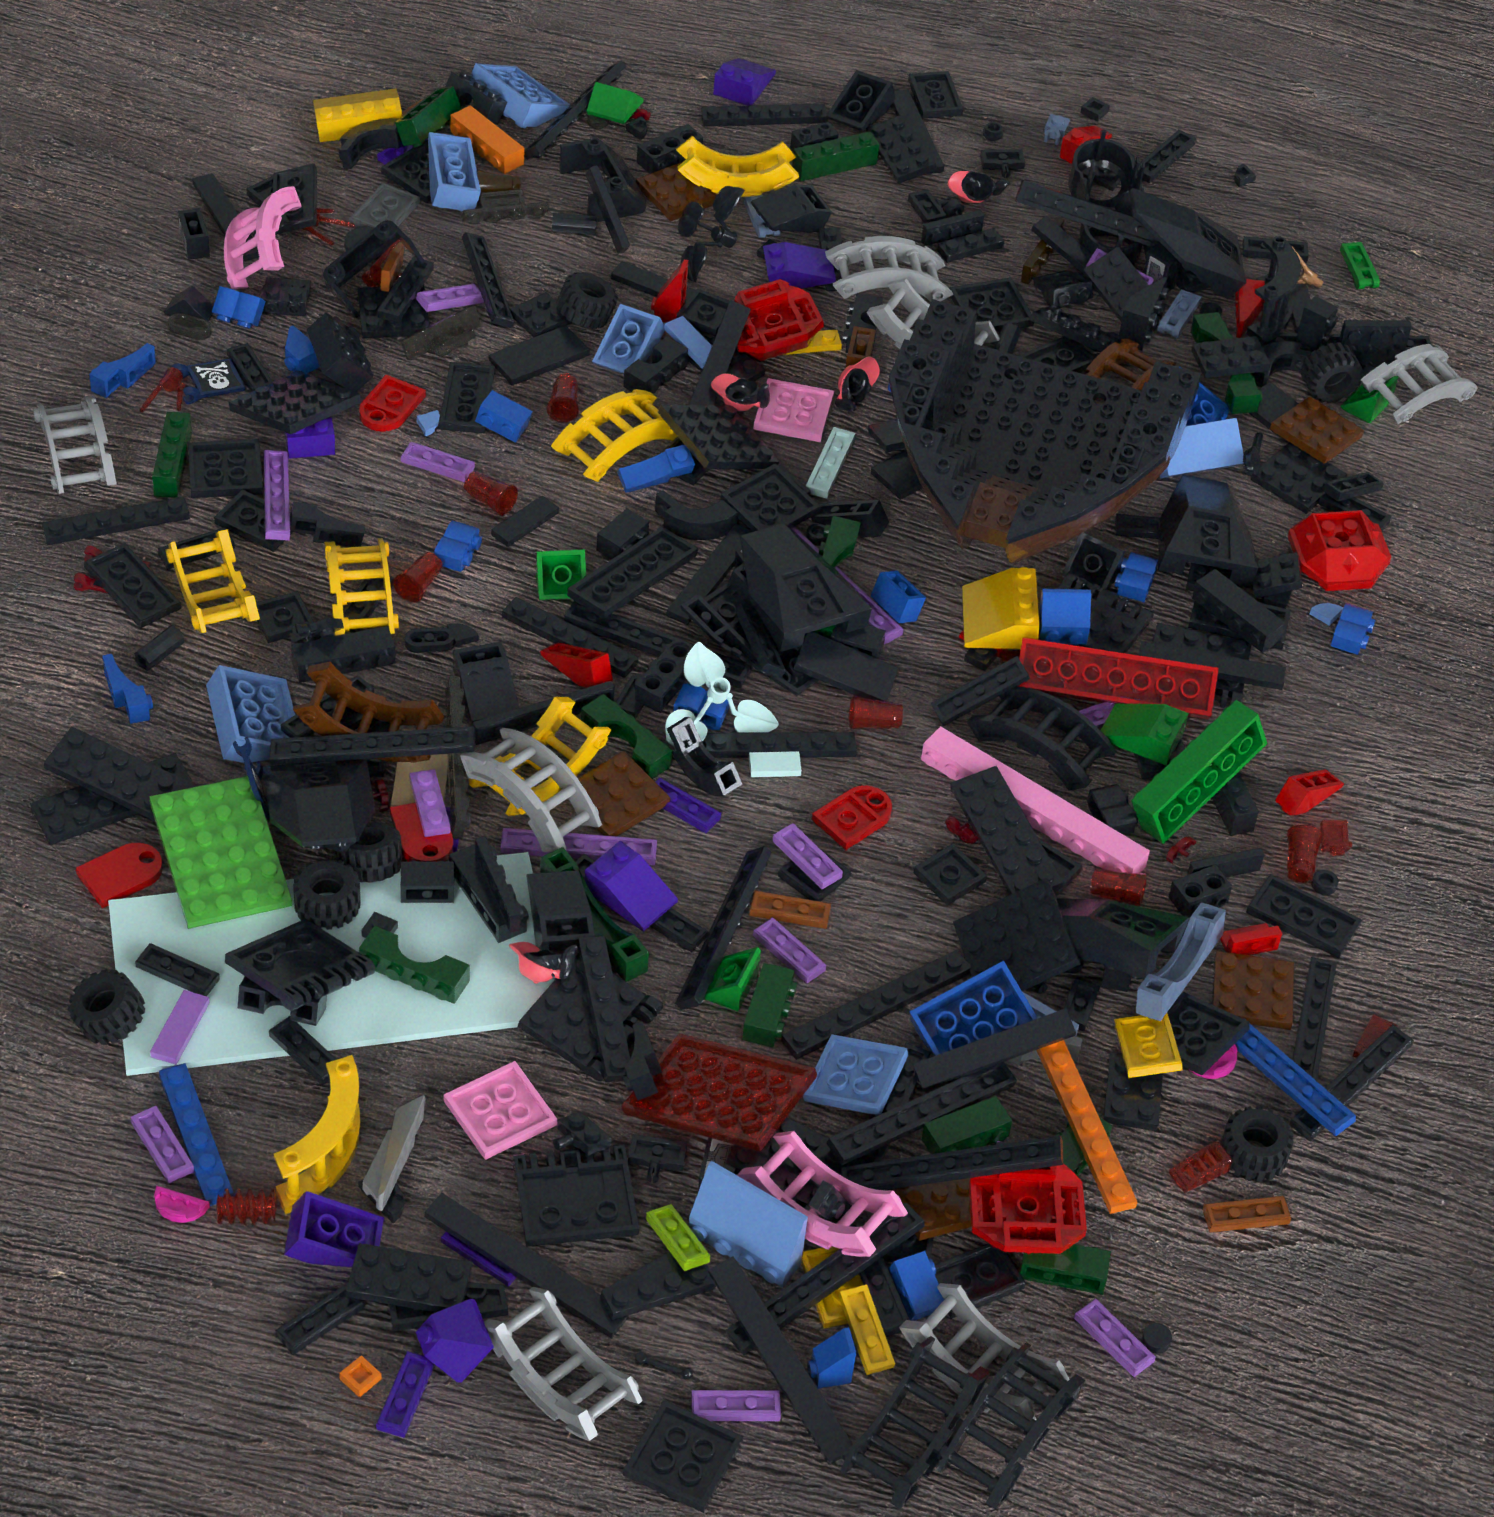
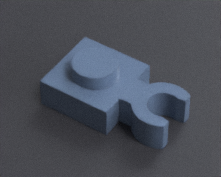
M1050 114L1045 125L1044 142L1052 138L1055 139V145H1058L1060 137H1064L1067 132L1070 119Z

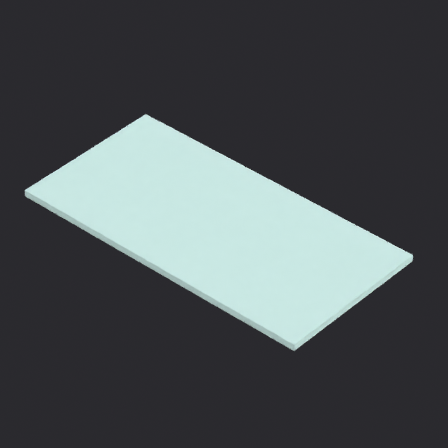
M529 852L497 856L496 861L498 865L502 864L504 867L506 883L512 885L516 900L520 905L525 906L529 914L527 932L501 943L496 941L455 879L454 903H401V868L393 877L386 878L383 881L360 882V909H358L357 916L352 917V921L349 924L344 922L343 927L337 928V926H334L332 930H326V927H321L324 931L359 952V947L365 940L362 937L361 930L374 911L398 921V928L394 934L398 935V947L401 953L408 959L416 962H432L447 955L470 965V981L455 1004L446 1000H440L432 994L416 990L410 985L398 980H392L386 975L375 971L374 974L359 981L351 979L350 985L328 994L326 1010L316 1026L297 1023L327 1051L517 1027L519 1020L555 980V977L547 982L535 984L532 980L523 976L519 971L518 955L509 947V944L517 942H528L536 946L526 877L527 874H533ZM294 879L286 880L292 898V906L191 929L187 928L177 892L108 900L115 970L119 973H124L130 979L145 1001L143 1005L145 1013L141 1015L143 1017L141 1023H137V1029L134 1032L128 1033V1037L123 1040L127 1076L159 1072V1070L176 1066L175 1064L152 1058L150 1051L183 990L186 989L136 967L135 961L149 943L213 970L220 975V980L207 995L210 1003L177 1065L186 1063L187 1068L290 1056L269 1037V1030L288 1018L291 1011L281 1005L267 1008L264 1014L238 1009L239 985L245 976L225 963V954L301 921L294 909ZM326 892V893H321V894H319V895L327 896V895H333V894H335V893Z

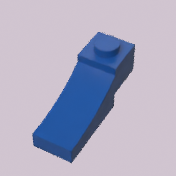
M146 343L143 347L124 358L109 363L103 361L89 374L91 391L107 398L119 386L128 389L156 364L154 346Z
M686 445L665 449V452L642 462L619 468L617 473L623 489L627 493L667 483L672 477L692 473L695 463L690 450Z
M112 654L103 655L104 674L114 707L125 706L130 724L150 720L149 710L153 709L151 695H146L143 685L137 686L122 673Z

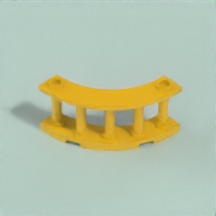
M693 136L676 148V151L686 159L678 166V171L694 184L708 188L711 192L717 194L723 187L733 186L745 190L741 197L762 195L763 192L781 189L799 178V173L789 163L796 158V155L783 141L769 150L745 156H734L716 152L701 144Z
M636 389L627 394L624 391L612 394L591 405L581 413L583 417L574 425L570 423L558 435L551 447L555 451L567 456L571 453L574 454L588 467L583 475L598 482L617 460L635 447L657 439L674 441L678 436L660 416L659 410L653 405L657 397L651 392ZM633 414L643 423L633 428L620 416ZM611 420L625 433L615 441H612L597 427ZM588 434H591L606 447L595 460L577 446Z
M228 529L218 531L216 533L217 538H213L211 542L177 549L175 542H171L168 544L169 549H166L167 560L169 564L173 563L178 582L191 616L193 629L198 630L200 633L207 632L205 625L241 616L249 622L260 619L254 595L249 590H243L246 588L241 572H235L232 562H236V557ZM215 550L216 552H221L223 563L220 564V567L184 574L180 558ZM220 576L228 577L230 583L227 587L193 595L188 586L190 583ZM227 596L236 598L234 602L205 609L197 606L198 603Z
M377 538L378 545L340 548V545L336 546L334 541L324 542L326 566L329 572L330 594L336 595V604H332V616L335 619H342L344 626L343 629L335 632V636L344 635L345 632H349V629L388 626L390 633L395 634L394 629L399 628L398 614H393L387 561V557H389V544L384 542L383 538ZM379 562L381 565L379 569L349 571L339 569V567H342V564ZM383 578L384 590L346 593V590H341L340 583H345L347 580ZM386 600L387 617L348 619V617L343 616V605H347V602Z
M554 697L546 712L536 723L539 728L531 737L544 745H550L569 760L566 765L577 777L598 750L606 745L608 741L607 736L611 729L609 727H594L592 729L572 714L575 701L569 697ZM565 721L587 737L577 753L555 737V733ZM509 753L504 757L499 756L495 760L506 762L516 754ZM526 760L525 762L518 765L511 771H513L521 779L525 780L523 777H521L518 773L515 772L521 766H523L524 764H530L537 771L541 770L542 768H540L532 761ZM551 776L545 782L531 788L543 802L562 790ZM468 778L466 781L472 788L490 786L482 781ZM494 784L493 786H490V787H491L493 790H495L498 794H500V795H501L502 797H504L507 801H509V800L503 795V789H502V788H500L499 786H497V785H495V784ZM509 801L510 805L505 814L515 816L525 814L526 812L522 807L517 809Z
M353 1055L326 1063L331 1090L330 1095L327 1096V1108L317 1125L304 1138L292 1146L273 1153L282 1178H287V1182L276 1186V1194L285 1215L291 1213L292 1205L306 1191L319 1195L328 1187H333L343 1176L355 1155L359 1142L360 1109L358 1104L359 1077Z

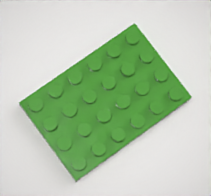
M248 776L150 796V805L188 929L292 906V898L261 802L256 800Z

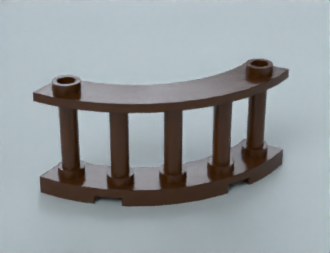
M1121 339L1120 344L1114 342L1104 349L1086 368V371L1089 372L1088 376L1099 379L1106 372L1112 371L1133 382L1134 384L1131 388L1142 390L1144 383L1149 381L1157 360L1138 351V343L1130 339ZM1165 360L1161 362L1168 365L1176 366V363L1170 360ZM1130 363L1145 371V373L1139 376L1118 364Z
M331 661L309 666L307 674L316 684L310 703L296 705L293 708V711L299 718L321 736L367 733L372 718L391 723L388 732L399 731L402 725L417 726L416 730L427 729L429 725L442 724L444 719L443 713L433 699L422 701L401 700V703H393L387 701L386 697L365 690L362 692L351 686L353 682L345 677ZM324 692L337 702L332 716H329L319 706ZM346 707L363 714L357 732L340 723ZM420 755L374 759L416 763L430 760L431 756Z

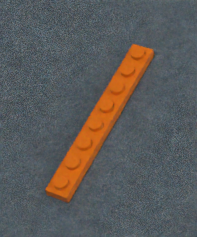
M1062 1040L1038 1049L1037 1053L1109 1213L1112 1214L1136 1208L1137 1199L1065 1041Z

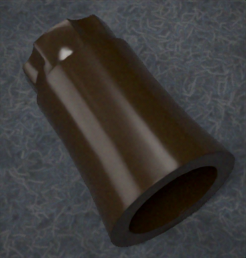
M477 170L481 190L478 200L520 196L521 181L519 176Z

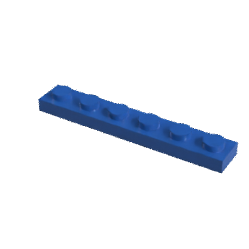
M1249 1023L1250 1030L1235 1043L1238 1052L1335 1137L1356 1122V1115Z
M186 1063L159 1070V1077L187 1155L194 1165V1174L203 1199L209 1201L210 1206L233 1200L234 1193Z

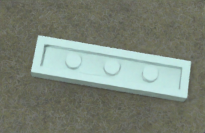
M833 427L806 484V487L811 490V495L828 498L855 440L854 432Z

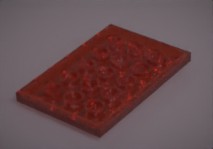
M679 1033L658 1059L662 1073L652 1076L658 1093L637 1100L633 1091L621 1107L625 1115L761 1152L816 1079L817 1072L815 1068Z

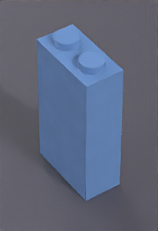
M1237 418L1185 426L1179 446L1170 460L1169 466L1160 475V479L1243 464L1244 454Z

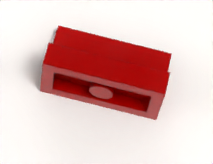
M1267 923L1223 931L1220 941L1228 953L1254 955L1278 950L1282 932L1279 926L1269 927Z

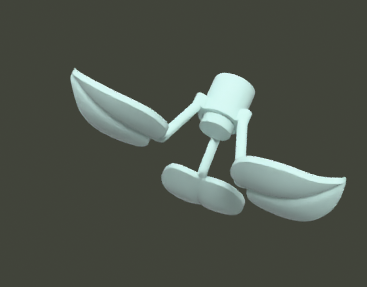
M697 642L692 647L684 663V675L687 681L695 687L706 684L709 688L707 692L708 699L696 718L691 711L685 709L676 710L669 715L665 724L666 742L674 747L667 728L684 717H691L703 742L708 730L706 725L699 720L712 702L720 704L726 699L732 714L737 716L733 723L737 732H771L778 727L779 723L766 707L753 700L741 701L736 711L732 700L733 695L729 693L731 685L727 679L723 678L725 673L723 661L701 642Z

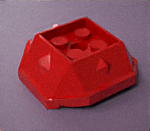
M782 279L739 291L734 299L735 302L751 309L736 346L738 352H746L759 361L807 348L816 333L824 327L823 319L810 293L798 287L790 286L788 282Z
M1362 510L1312 513L1288 531L1287 537L1293 553L1297 552L1299 556L1300 570L1309 578L1319 582V586L1325 591L1372 588L1390 564L1391 554L1379 524L1373 523Z
M1064 1163L1058 1166L970 1178L969 1197L972 1233L987 1241L994 1248H998L1003 1252L1061 1254L1085 1237L1087 1226L1083 1182Z

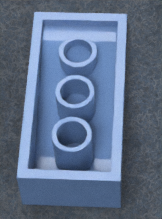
M429 132V180L432 206L474 212L481 190L471 138Z

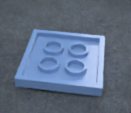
M831 1034L802 1094L804 1101L867 1114L881 1115L908 1057L907 1048Z

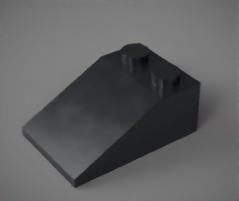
M856 70L827 113L826 118L864 131L886 114L895 100L893 83Z

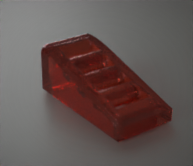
M1215 1141L1171 1168L1169 1174L1182 1191L1186 1193L1229 1172L1232 1159L1221 1144ZM1203 1162H1206L1210 1168L1208 1169ZM1193 1167H1196L1201 1174L1198 1175ZM1184 1171L1192 1178L1190 1181L1183 1174Z

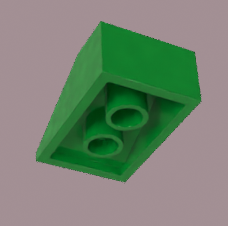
M1115 703L1100 731L1110 739L1112 745L1167 765L1184 734L1188 713L1166 704Z

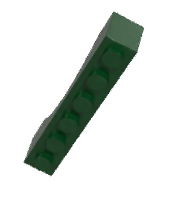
M1219 312L1193 315L1190 333L1196 343L1234 339ZM1250 373L1229 375L1230 381L1227 386L1225 402L1231 414L1258 412L1259 403L1262 402V392L1255 384L1254 376Z
M833 516L831 525L826 524L823 538H826L827 541L826 543L821 542L819 555L834 568L843 560L852 556L861 522ZM835 625L812 632L830 639Z
M564 847L542 856L540 873L579 871L592 914L595 937L605 936L610 964L619 976L628 982L648 972L649 951L635 934L620 928L604 912L589 890L577 863Z

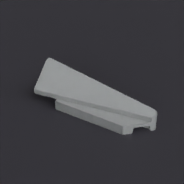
M424 1095L396 1109L392 1130L388 1129L363 1180L362 1190L366 1195H372L376 1200V1208L380 1211H383L414 1146L415 1135L424 1115Z

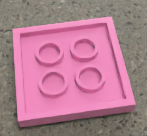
M768 378L766 383L769 385L770 402L766 408H758L753 430L821 442L834 398V391Z
M516 1061L443 1095L444 1103L485 1160L557 1126L556 1116Z

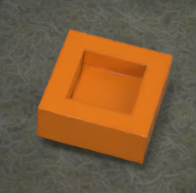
M362 1355L339 1373L340 1380L359 1398L382 1380L381 1373Z

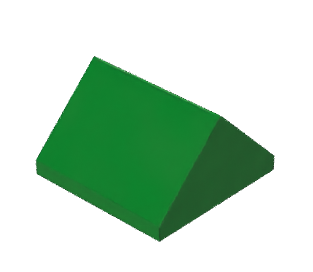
M595 82L587 114L624 124L640 107L644 99L634 92Z
M1394 376L1384 383L1393 394L1398 376ZM1362 383L1341 405V408L1370 424L1389 402L1378 390H1373L1369 393Z
M585 549L536 552V582L539 600L571 599L567 596L568 588L586 577Z
M755 947L724 956L722 963L715 972L713 982L707 989L705 1000L739 1012L759 974L760 948Z

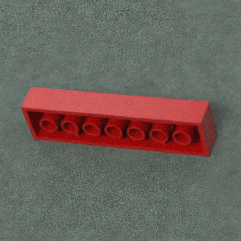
M1022 638L1019 660L1030 679L1018 685L1019 687L1039 690L1052 696L1097 703L1166 704L1187 712L1188 717L1209 720L1212 715L1219 669L1217 667Z

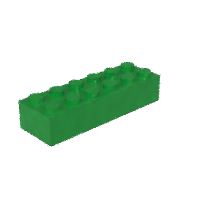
M1235 700L1229 707L1223 710L1222 714L1214 722L1208 724L1205 730L1195 740H1192L1178 756L1174 757L1169 765L1156 774L1147 786L1136 793L1131 801L1142 830L1164 844L1267 745L1258 713Z

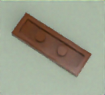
M402 243L394 245L381 270V291H390L403 265L404 245Z
M754 890L749 916L771 919L773 917L776 921L827 929L831 903Z
M1284 1196L1204 1204L1202 1209L1209 1233L1286 1225L1291 1222L1290 1212Z

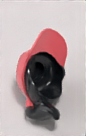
M974 171L955 172L948 180L950 190L961 201L966 203H981L991 195L997 196L1002 194L1010 185V182L1000 179L995 183L987 174Z
M866 357L857 364L849 365L843 370L838 380L840 393L835 400L837 408L844 411H855V403L863 401L866 394L871 391V387L880 374L879 365L873 357Z
M721 374L711 382L712 389L723 398L725 405H731L737 411H747L754 406L766 408L769 405L770 393L767 383L759 387L757 382L748 381L746 378H738L731 374Z
M528 942L509 944V947L518 955L520 973L535 984L547 982L553 977L567 979L573 971L576 945L569 946L563 953L553 954L549 950H540L537 946Z

